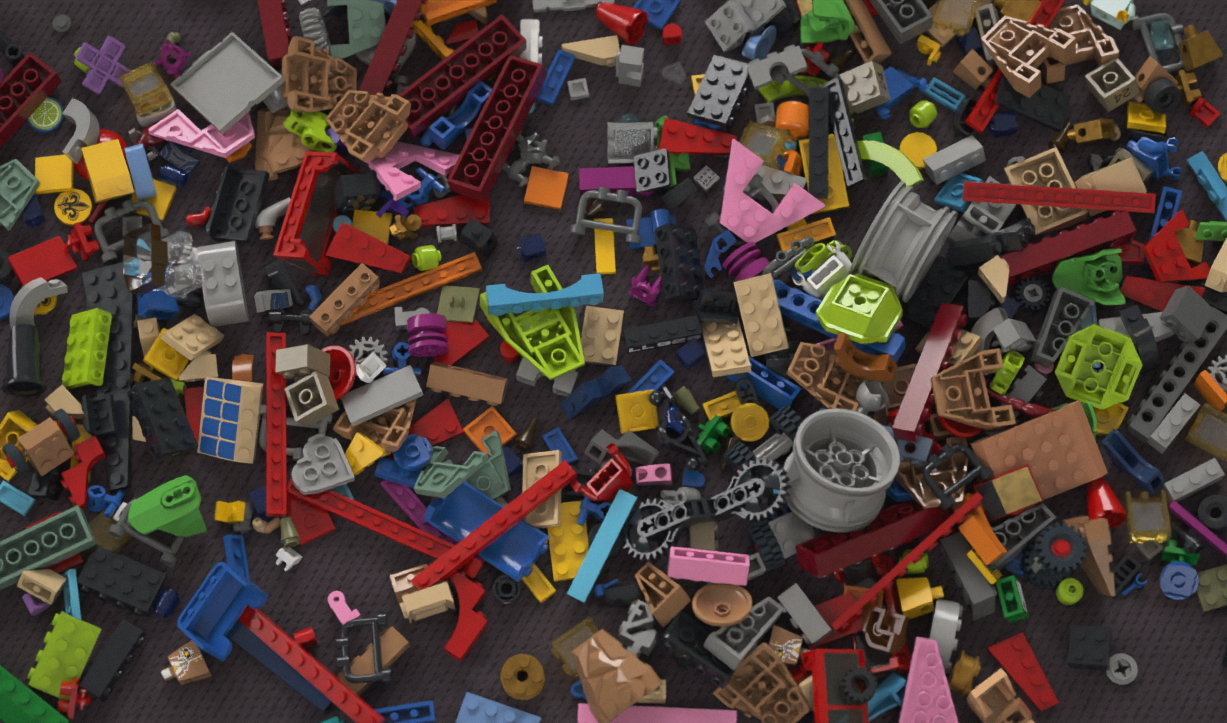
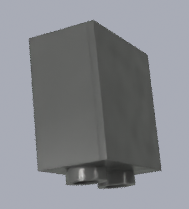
M1190 286L1175 289L1160 319L1180 340L1189 342L1199 339L1215 310Z

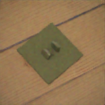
M443 285L437 314L444 315L447 321L473 323L480 288Z

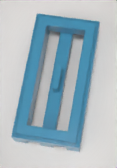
M935 77L924 91L925 95L954 112L960 102L966 97V95ZM936 84L937 86L941 87L942 89H944V90L948 91L949 93L953 94L954 96L958 97L959 100H956L955 98L951 97V96H950L949 94H947L946 92L939 90L938 88L934 87L933 85Z

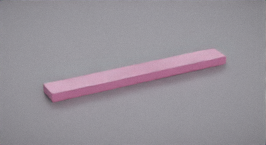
M578 703L577 723H598L590 711L589 704ZM630 706L610 723H736L737 711Z

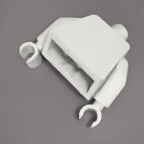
M834 240L833 242L836 244L835 249H832L828 244L827 249L837 256L833 255L807 278L808 282L805 281L801 272H797L801 276L800 280L797 281L792 277L796 285H802L809 295H814L818 299H824L832 285L842 281L849 274L852 275L850 271L852 263L845 253L840 251L841 245Z

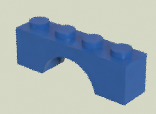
M479 81L467 93L463 104L454 114L446 118L441 116L429 127L430 140L442 150H445L478 119L492 89L482 81Z

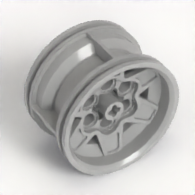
M901 181L889 195L872 222L854 257L850 271L853 273L858 271L860 275L882 279L894 286L897 297L903 296L902 301L907 303L939 255L954 226L958 212L952 211L950 213V208L947 206L937 211L920 201L919 195L913 192L914 188L909 185L906 188V183Z
M826 409L810 415L801 423L793 442V452L789 455L783 467V470L787 471L786 476L790 478V481L786 484L791 486L790 489L786 490L790 494V496L785 497V500L788 502L787 505L803 521L822 530L844 533L867 527L877 518L885 500V490L892 484L898 471L900 454L896 442L881 424L856 411Z

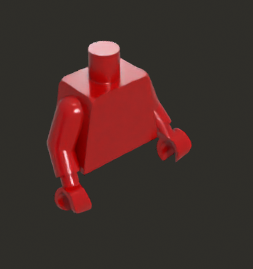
M610 443L606 448L609 449L608 453L614 456L615 460L611 458L587 483L588 487L582 486L575 479L571 486L576 493L581 491L582 495L593 501L613 502L619 489L627 493L630 492V487L633 485V481L630 479L632 475L631 468L614 443Z

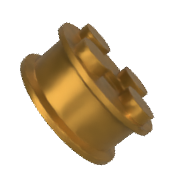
M962 650L952 668L947 681L949 689L959 692L961 697L965 694L969 695L973 686V676L977 677L981 666L978 656L973 658L966 655L965 651Z
M518 654L509 658L504 663L501 670V682L504 690L511 697L517 700H529L537 696L543 689L545 674L542 665L536 658L527 654ZM521 673L528 675V679L524 682L517 679Z

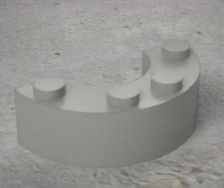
M938 598L935 600L929 639L937 641L946 675V673L950 674L952 662H949L952 650L956 651L958 639L955 638L956 631H960L962 620H959L958 617L962 615L963 606L959 602Z

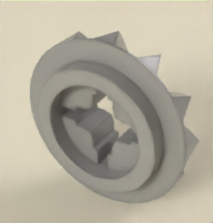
M1120 653L1110 658V668L1106 672L1112 682L1124 685L1129 684L1135 679L1138 667L1131 656ZM1118 663L1119 665H1121V667H1128L1124 671L1125 675H1122L1121 672L1115 673V671L1119 668Z

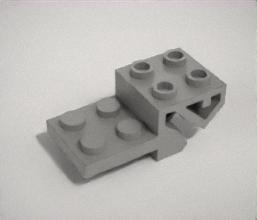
M728 0L705 23L723 51H731L743 44L745 34L750 38V36L761 33L764 30L763 26L783 10L786 4L783 0Z
M989 176L985 183L999 182ZM972 201L946 241L952 245L957 241L973 239L999 231L1016 204Z
M638 600L636 605L632 604L628 611V621H623L619 629L620 643L628 646L626 650L636 654L637 659H639L641 653L647 656L650 655L656 643L657 635L656 631L652 630L654 620L650 606Z

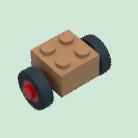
M62 408L53 413L56 423L49 417L17 439L23 449L22 452L12 442L2 447L7 457L5 460L21 476L30 471L25 457L28 458L36 471L43 476L74 455L65 436L73 442L80 437V433L74 418L69 416Z

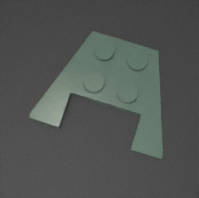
M327 0V6L347 5L350 44L330 45V52L333 58L339 57L343 59L379 44L385 30L383 3L372 0Z
M17 159L0 166V196L10 205L0 214V223L8 231L11 230L41 184Z
M498 430L481 439L491 456L490 459L465 480L466 483L492 500L511 490ZM447 460L444 462L448 464H453L451 460Z
M432 446L431 461L427 464L425 470L420 472L413 489L420 495L445 498L483 466L490 457L487 453L474 451L464 465L441 463L449 452L445 447Z

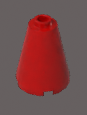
M603 2L597 6L595 11L597 19L629 45H634L641 39L645 32V29H643L644 23L648 24L649 15L641 9Z
M1100 477L1086 483L1089 520L1105 518L1108 521V526H1111L1112 529L1123 524L1127 520L1126 511L1105 478Z

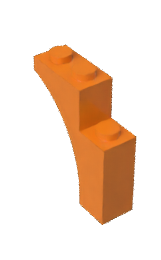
M969 492L963 495V502L951 506L952 510L956 512L976 493L971 494ZM982 505L974 512L970 509L965 514L967 518L958 528L986 566L993 564L1006 554L1007 550L990 527Z

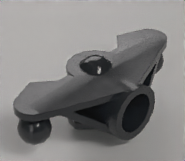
M661 386V392L653 391L649 395V402L652 405L659 406L666 399L662 427L659 424L655 426L659 442L670 451L692 456L685 463L688 471L696 472L701 464L705 468L708 467L707 459L694 437L691 422L679 411L666 386ZM670 407L674 417L667 419ZM677 429L682 432V435L677 439H672L667 435V431ZM687 441L690 444L691 448L686 446Z

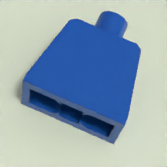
M151 276L146 278V283L152 281ZM167 284L144 295L137 294L139 317L170 321L180 312L171 287Z

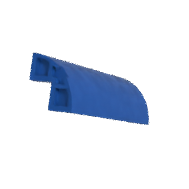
M464 481L445 498L438 497L431 502L423 520L459 543L504 507ZM522 519L477 555L519 582L523 577L527 578L531 574L532 566L540 554H545L549 547L547 542L550 537Z

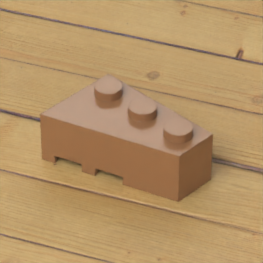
M647 562L635 574L641 591L645 595L646 602L650 606L651 613L663 628L691 600L680 585L650 562Z

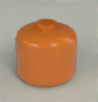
M787 101L780 104L776 110V133L780 137L789 140L806 138L809 135V106L798 101Z

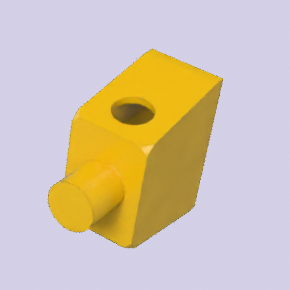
M926 577L896 579L903 616L910 619L932 612L934 610L933 599L944 597L942 586L930 588L928 578Z

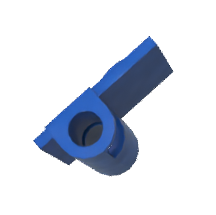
M659 209L651 212V217L641 218L638 234L642 236L641 244L629 242L630 249L649 246L657 248L655 229L666 223L677 225L676 216L670 215V211L667 209ZM633 219L626 220L627 226L632 227Z

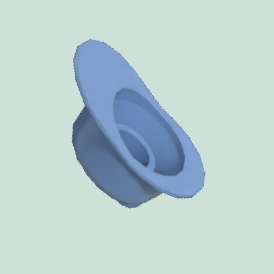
M769 26L763 34L750 36L745 43L742 55L752 61L755 59L763 60L775 41L776 27Z

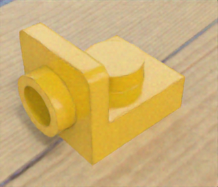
M921 34L916 47L923 54H930L927 65L931 66L933 61L937 62L941 56V52H939L941 45Z
M217 501L214 519L229 524L243 522L246 502L236 501L227 503Z

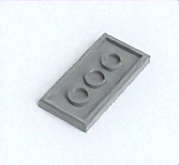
M411 365L348 392L341 400L350 423L354 427L423 396V392Z

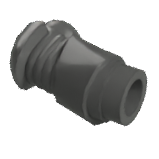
M245 503L243 522H235L233 524L234 532L245 534L252 529L250 527L254 511L252 510V503Z

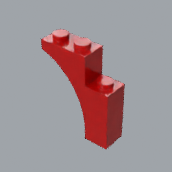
M461 570L449 576V580L454 585L459 597L460 613L456 629L444 647L445 652L459 662L463 661L488 626L487 616L478 610L474 612L486 595L485 587L477 581L473 583L467 579L468 575Z

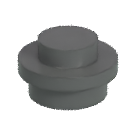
M58 15L53 20V27L57 32L64 33L71 28V20L67 15Z

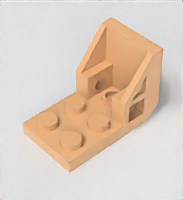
M1001 668L972 690L966 701L982 723H994L1002 710L1016 700V693L1007 674Z

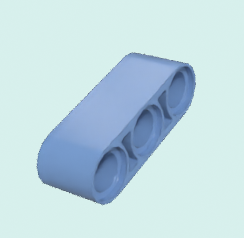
M143 143L124 148L138 201L157 196Z

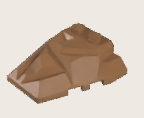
M294 36L288 46V54L282 59V77L285 80L282 84V97L287 99V104L292 110L310 113L333 109L348 90H356L357 69L339 57L333 58L329 55L328 50L319 49L312 40Z
M348 90L325 119L335 133L339 135L340 140L347 147L350 154L366 162L373 160L375 157H385L407 130L408 123L405 119L410 115L411 103L394 94L391 97H387L382 93L370 95L365 91Z
M288 106L274 113L269 108L258 110L255 168L256 170L267 171L270 174L268 181L278 179L277 173L301 167L306 151L318 152L303 145L301 136L285 128L284 120L291 114ZM323 142L322 146L328 148L327 144Z
M800 342L787 374L828 409L856 411L858 407L856 393L865 379L856 377L842 369L835 362L837 358L835 351L826 350L825 346Z
M417 398L352 427L348 415L344 411L333 429L342 437L350 439L351 442L355 434L361 432L387 452L386 456H388L391 452L397 451L407 437Z
M604 629L598 631L572 651L590 711L598 723H610L623 711L663 684L650 665L642 663L636 658V654L628 652L618 640Z
M765 642L756 646L734 671L730 682L723 689L717 687L713 692L727 707L731 709L735 707L746 712L745 716L751 717L752 715L762 720V723H797L811 708L780 656Z

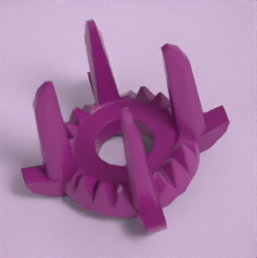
M167 39L164 40L166 45L160 48L162 51L160 60L153 62V65H162L168 74H175V77L178 78L180 70L185 66L186 57L191 55L190 52L185 53L180 47L172 45L170 40ZM171 53L176 55L173 57L174 59L177 58L175 64H171L168 61V56Z
M645 266L637 278L632 277L629 295L631 298H637L642 302H646L648 306H656L657 303L654 301L662 286L661 274L652 287L650 283L646 285L645 279L649 266Z

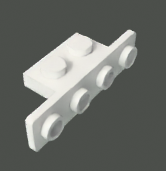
M521 20L520 34L526 39L527 49L520 54V58L542 64V53H539V47H542V36H539V20Z

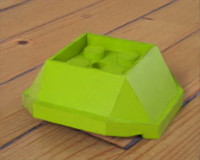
M849 274L842 281L832 285L816 310V317L825 331L836 335L846 333L850 340L860 344L877 341L879 343L887 342L903 315L902 307L892 285L860 274Z
M1092 324L1068 337L1055 374L1067 397L1077 401L1080 400L1083 403L1090 401L1093 407L1103 410L1118 403L1128 401L1141 370L1142 362L1131 337ZM1101 362L1103 367L1100 370H1094L1092 368L1093 364Z

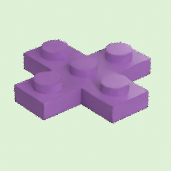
M107 36L100 51L88 43H83L75 58L90 68L82 85L96 94L101 93L107 80L120 87H124L132 71L117 61L126 45L111 36Z

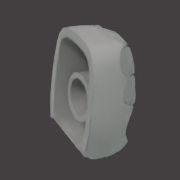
M161 95L139 103L137 111L139 124L146 128L176 111V105L172 96Z

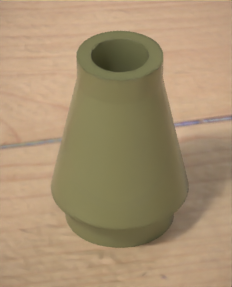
M685 386L672 395L675 398L674 401L691 415L700 408L689 388L686 389Z
M291 517L281 519V543L286 548L297 546L300 536Z

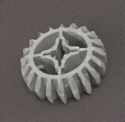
M314 7L300 12L299 18L304 38L315 42L316 47L321 50L326 49L330 54V40L318 9Z

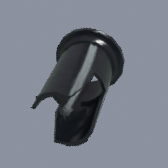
M31 324L12 326L8 345L6 382L1 386L2 391L6 394L21 397L35 396L44 393L47 389L46 384L42 382V357L37 326Z

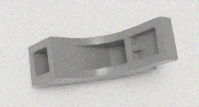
M72 98L62 114L72 124L76 125V130L62 152L72 162L78 163L83 156L81 148L96 145L100 127L96 116L82 102Z
M40 277L23 286L11 304L9 316L11 329L12 326L18 324H31L35 326L34 311L36 306L47 297L68 293L67 285L58 279L47 282Z
M998 307L987 312L974 325L971 333L980 336L983 342L973 355L980 351L989 350L991 339L995 335L993 328L1008 319L1004 308ZM990 373V374H984V375H985V376H992V375H995L996 373Z

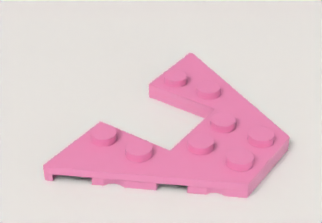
M179 109L148 129L150 135L224 158L255 138L249 112L224 134H221L212 124L201 131Z
M732 139L719 223L745 242L756 243L826 206L794 183L773 214L742 192L764 160L735 139Z
M397 141L385 157H375L373 160L366 161V163L369 164L371 170L376 171L379 181L385 185L386 190H390L394 196L393 199L397 201L420 189L421 181L399 170L400 168L417 161L445 176L451 173L459 154Z

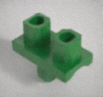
M715 415L711 422L708 421L705 426L702 424L697 426L701 430L697 436L699 437L697 442L706 453L708 451L716 453L720 448L717 438L720 435L724 438L727 437L731 429L719 416Z
M1168 540L1161 555V561L1170 563L1176 561L1186 562L1196 566L1200 554H1188L1184 549L1178 548L1176 540Z

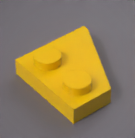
M357 432L345 456L353 474L358 475L365 467L374 464L375 460L384 457L387 452L363 433Z

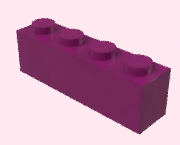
M634 166L579 169L580 196L587 191H598L599 187L609 188V193L617 194V190L627 191L628 196L633 194L650 196L652 193H655L653 190L641 193L636 191Z

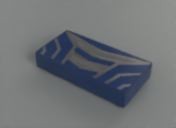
M169 141L158 154L159 157L188 177L200 164V160L172 141Z

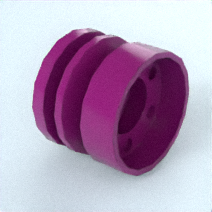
M749 242L735 250L724 261L722 267L728 271L729 276L737 275L734 282L761 276L764 268L770 262L766 257L759 258L762 253L761 250L757 249V245L754 242Z
M419 314L407 320V332L411 336L408 339V344L410 345L409 354L417 357H435L449 351L448 336L445 335L448 331L447 318L444 315Z

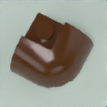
M870 605L862 632L865 633L866 641L871 647L889 653H897L904 647L907 641L904 634L910 618Z

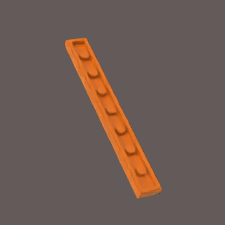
M473 252L440 265L437 268L381 288L374 294L370 293L366 297V302L361 307H357L353 311L351 318L347 321L344 320L340 325L342 326L482 271L476 253Z

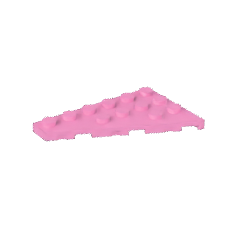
M916 636L898 723H958L936 640Z

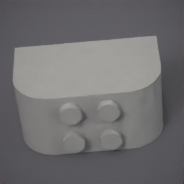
M236 241L197 247L204 303L210 325L218 327L248 322V309Z

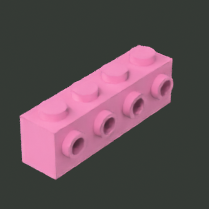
M680 547L670 548L668 577L708 581L716 584L727 583L735 586L747 585L749 555Z

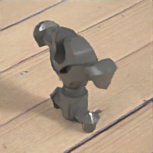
M522 130L516 139L519 143L520 158L515 160L511 166L505 161L502 167L510 179L520 182V187L528 184L529 177L522 175L526 171L527 165L544 162L549 165L550 170L560 165L559 157L554 156L551 158L547 156V140L539 142L540 136L537 133L524 138L521 135Z

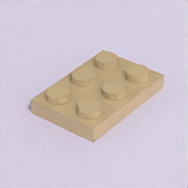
M586 306L581 336L585 363L616 367L624 311Z
M194 314L164 332L161 339L189 360H193L220 343L224 335L201 317Z
M961 330V339L955 345V354L950 358L949 366L952 367L971 357L983 342L981 337ZM927 332L915 348L919 354L922 353L930 332Z

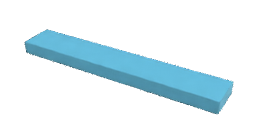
M619 489L567 595L583 603L586 602L637 497Z

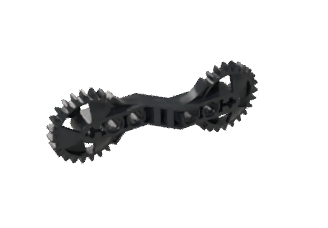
M757 458L756 463L750 460L749 467L744 464V471H737L740 476H733L728 489L712 498L684 500L676 505H671L662 499L660 501L656 498L654 500L647 498L646 502L641 500L640 507L634 504L635 510L630 512V517L627 518V523L623 526L625 530L620 532V534L625 536L621 540V542L626 544L624 549L628 550V554L638 560L653 562L654 558L661 560V554L667 556L666 550H670L671 544L678 543L683 530L697 523L722 521L733 516H741L748 521L752 520L754 522H757V520L764 522L765 518L771 520V514L778 516L776 510L780 509L783 511L784 509L781 504L788 503L785 497L790 496V494L786 490L790 489L791 486L786 484L790 481V478L786 476L787 471L783 470V466L773 460ZM758 470L761 479H753L752 472ZM773 489L780 490L779 495H773ZM768 501V509L763 511L760 504ZM648 509L651 516L643 519V512ZM633 525H638L637 531L632 530ZM649 541H657L658 549L653 551Z

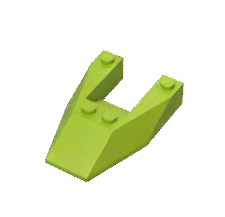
M549 265L531 272L530 283L536 293H548L562 289ZM486 292L480 294V307L488 321L509 345L549 380L585 365L574 307L548 308L540 311L530 310L514 317L513 313H504L503 315L496 316L488 314Z

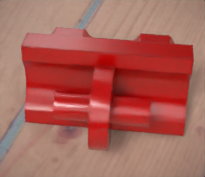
M818 42L812 52L815 54L818 51L825 57L824 62L826 63L830 58V54L823 49L824 44ZM803 56L807 64V70L800 72V75L806 76L807 74L811 77H817L821 69L807 57Z
M80 222L74 223V229L71 230L72 234L67 236L69 241L65 243V247L68 250L73 249L74 253L79 252L83 261L89 260L90 255L98 252L99 245L96 240L87 242L86 238L92 237L93 234L90 225L81 226Z
M73 678V682H61L60 695H68L70 700L59 699L57 712L68 714V719L74 718L76 704H79L78 709L83 710L85 705L91 703V697L86 695L85 689H81L80 694H77L79 678Z

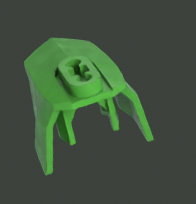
M812 0L813 9L801 17V44L826 43L838 39L846 40L849 34L855 32L853 19L843 0Z
M1104 249L1100 252L1063 260L1057 264L1051 279L1056 289L1061 286L1103 305L1126 304V300L1119 289L1123 276L1121 258L1117 253H1122V249Z
M187 475L171 480L141 496L131 503L128 513L129 523L144 535L155 530H161L176 536L188 537L206 532L207 530L199 511L201 502L200 492L195 480Z

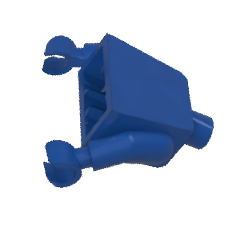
M889 67L884 71L891 100L874 108L881 119L890 117L888 109L912 93L913 87H918L922 93L928 88L926 79L921 78L919 80L899 69Z
M1142 137L1138 142L1130 140L1127 143L1126 150L1130 151L1135 157L1154 170L1151 177L1157 181L1161 177H1167V175L1171 176L1174 180L1179 179L1180 174H1174L1173 172L1180 173L1182 169L1180 167L1169 169L1167 151L1169 149L1171 152H1177L1176 146L1171 145H1179L1176 138H1169L1167 143Z

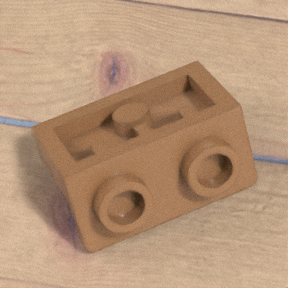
M427 564L390 575L398 604L403 602L402 596L418 591L410 580L427 568Z

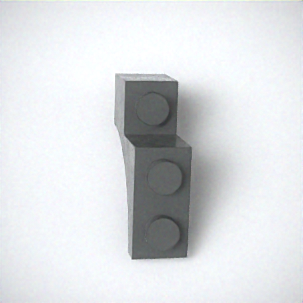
M601 430L591 439L584 454L601 464L608 459L615 458L608 453L609 449L606 448L610 443H614L619 448V453H622L625 459L638 462L644 466L653 465L660 453L629 430L619 440Z

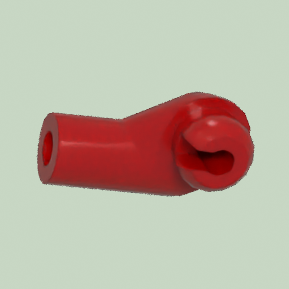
M206 206L201 214H189L186 217V222L190 226L205 225L210 218L211 208Z

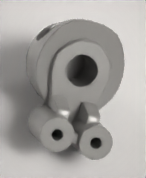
M680 487L677 491L662 490L660 494L661 498L671 505H676L684 500L701 499L700 492L692 487Z

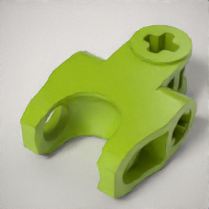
M291 110L290 116L284 120L285 128L301 136V142L306 147L318 152L331 153L337 147V144L327 133L328 129L326 128L331 126L325 119L327 115L320 111L305 113ZM322 143L329 144L331 148H324Z
M834 240L841 245L840 251L844 252L850 260L852 256L850 247ZM831 241L828 245H830L832 249H835L834 246H836V244L833 241ZM818 243L802 255L795 263V268L801 273H806L813 269L814 273L833 255L835 257L837 255L829 251L825 244Z
M1014 350L1006 353L1002 360L1004 367L997 371L990 383V388L1005 395L1025 360L1024 356Z

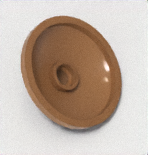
M712 583L704 586L694 595L692 606L695 615L701 621L713 626H731L741 622L750 614L752 599L750 594L741 586L727 583Z

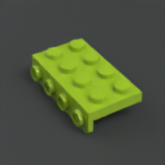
M95 308L72 315L67 339V352L64 359V373L62 375V385L66 389L89 384L95 386L103 384L112 319L110 312Z
M61 611L60 615L55 614L51 623L54 625L52 633L47 632L43 641L46 643L44 650H39L35 661H38L35 669L31 668L27 679L30 680L29 686L60 699L70 700V696L60 695L61 682H73V678H80L101 632V628Z

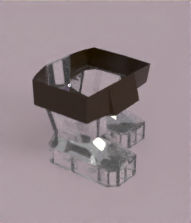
M152 223L125 234L123 269L128 291L144 295L151 291L163 290L169 297L178 298L200 288L204 282V266L201 263L192 261L179 266H172V264L190 256L192 252V235L188 232L178 231L161 239L160 225Z

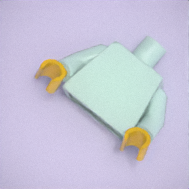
M1083 0L1085 5L1090 3L1091 13L1094 17L1119 30L1122 29L1127 21L1135 18L1136 7L1133 0Z

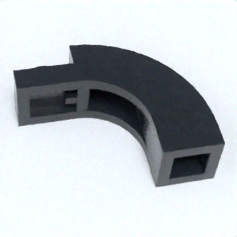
M1138 305L1120 311L1119 316L1142 362L1139 374L1141 375L1156 369L1159 364L1158 349L1147 318L1144 319Z

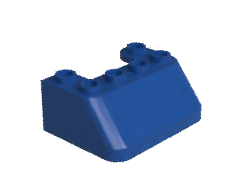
M219 562L213 567L179 616L177 626L203 651L224 661L232 651V642L226 637L228 632L233 628V625L244 612L247 605L253 609H259L265 604L269 596L235 569L223 562Z

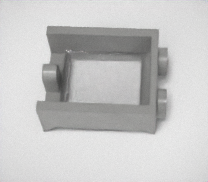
M607 122L608 163H634V156L656 151L657 146H654V138H657V127H654L653 122Z

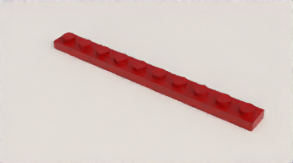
M1041 0L1027 24L1034 26L1040 24L1044 25V28H1048L1065 0ZM1000 68L965 121L978 133L983 132L998 108V105L994 104V100L1002 75Z
M964 181L963 201L1145 213L1155 212V193Z
M267 332L266 516L286 517V378L275 372L276 350L286 348V333Z
M564 460L411 579L412 584L420 591L443 582L578 477L576 472Z
M292 477L286 487V493L436 560L455 546L330 489L316 494L302 495L294 486Z
M978 492L973 495L830 625L835 630L840 628L842 631L850 623L848 619L851 616L857 617L865 610L863 606L867 602L872 604L879 597L877 593L881 589L886 591L894 584L892 579L897 575L902 577L909 570L907 566L911 562L916 564L923 558L921 553L926 549L932 550L938 544L936 540L941 535L945 538L953 531L950 528L953 524L957 523L959 525L967 518L965 514L970 509L974 512L982 504L980 500L983 497Z
M247 605L238 620L356 723H384L385 718L259 609H253Z

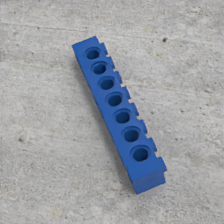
M773 279L781 315L837 340L838 335L825 331L816 314H814L820 306L821 300L814 295L809 296L803 293L798 288H791L780 280L776 281ZM892 333L885 344H881L879 341L860 344L851 340L856 348L872 355L890 354L895 363H897L906 348L905 338L899 333Z

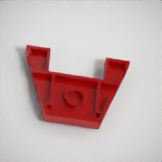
M1183 210L1176 212L1174 217L1142 248L1158 283L1207 280L1210 271L1207 261L1191 268L1175 235L1176 231L1190 225Z

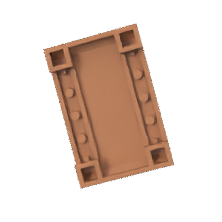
M1080 400L998 434L970 443L974 454L986 469L990 467L994 471V474L988 479L1029 464L1043 499L1093 481L1108 473Z

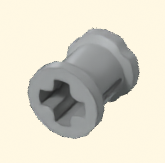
M455 224L449 227L437 226L438 243L442 240L451 239L457 241Z

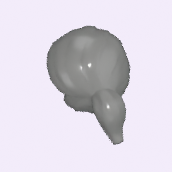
M865 380L861 383L856 393L859 404L856 412L867 416L868 412L880 411L887 406L889 397L881 382Z

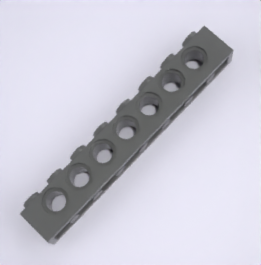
M1213 307L1215 311L1206 327H1211L1214 332L1209 333L1204 328L1199 339L1182 344L1180 355H1174L1169 363L1171 365L1168 371L1164 370L1158 378L1161 382L1158 386L1155 384L1148 392L1151 396L1147 401L1145 399L1142 400L1137 408L1140 410L1138 414H1133L1128 420L1127 424L1129 427L1126 431L1145 444L1227 330V315ZM1195 342H1201L1203 344V347H1197L1195 345ZM1184 357H1191L1193 362H1187ZM1174 371L1181 372L1183 377L1175 376ZM1163 386H1169L1172 392H1166ZM1152 401H1159L1161 407L1154 406ZM1142 416H1148L1151 422H1145Z

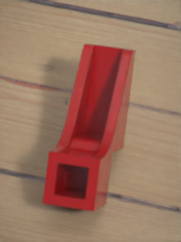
M96 436L74 446L77 451L74 453V456L79 465L61 473L64 479L60 481L65 491L70 490L72 496L69 499L73 507L78 505L83 510L87 507L89 472L98 461L105 458V454Z

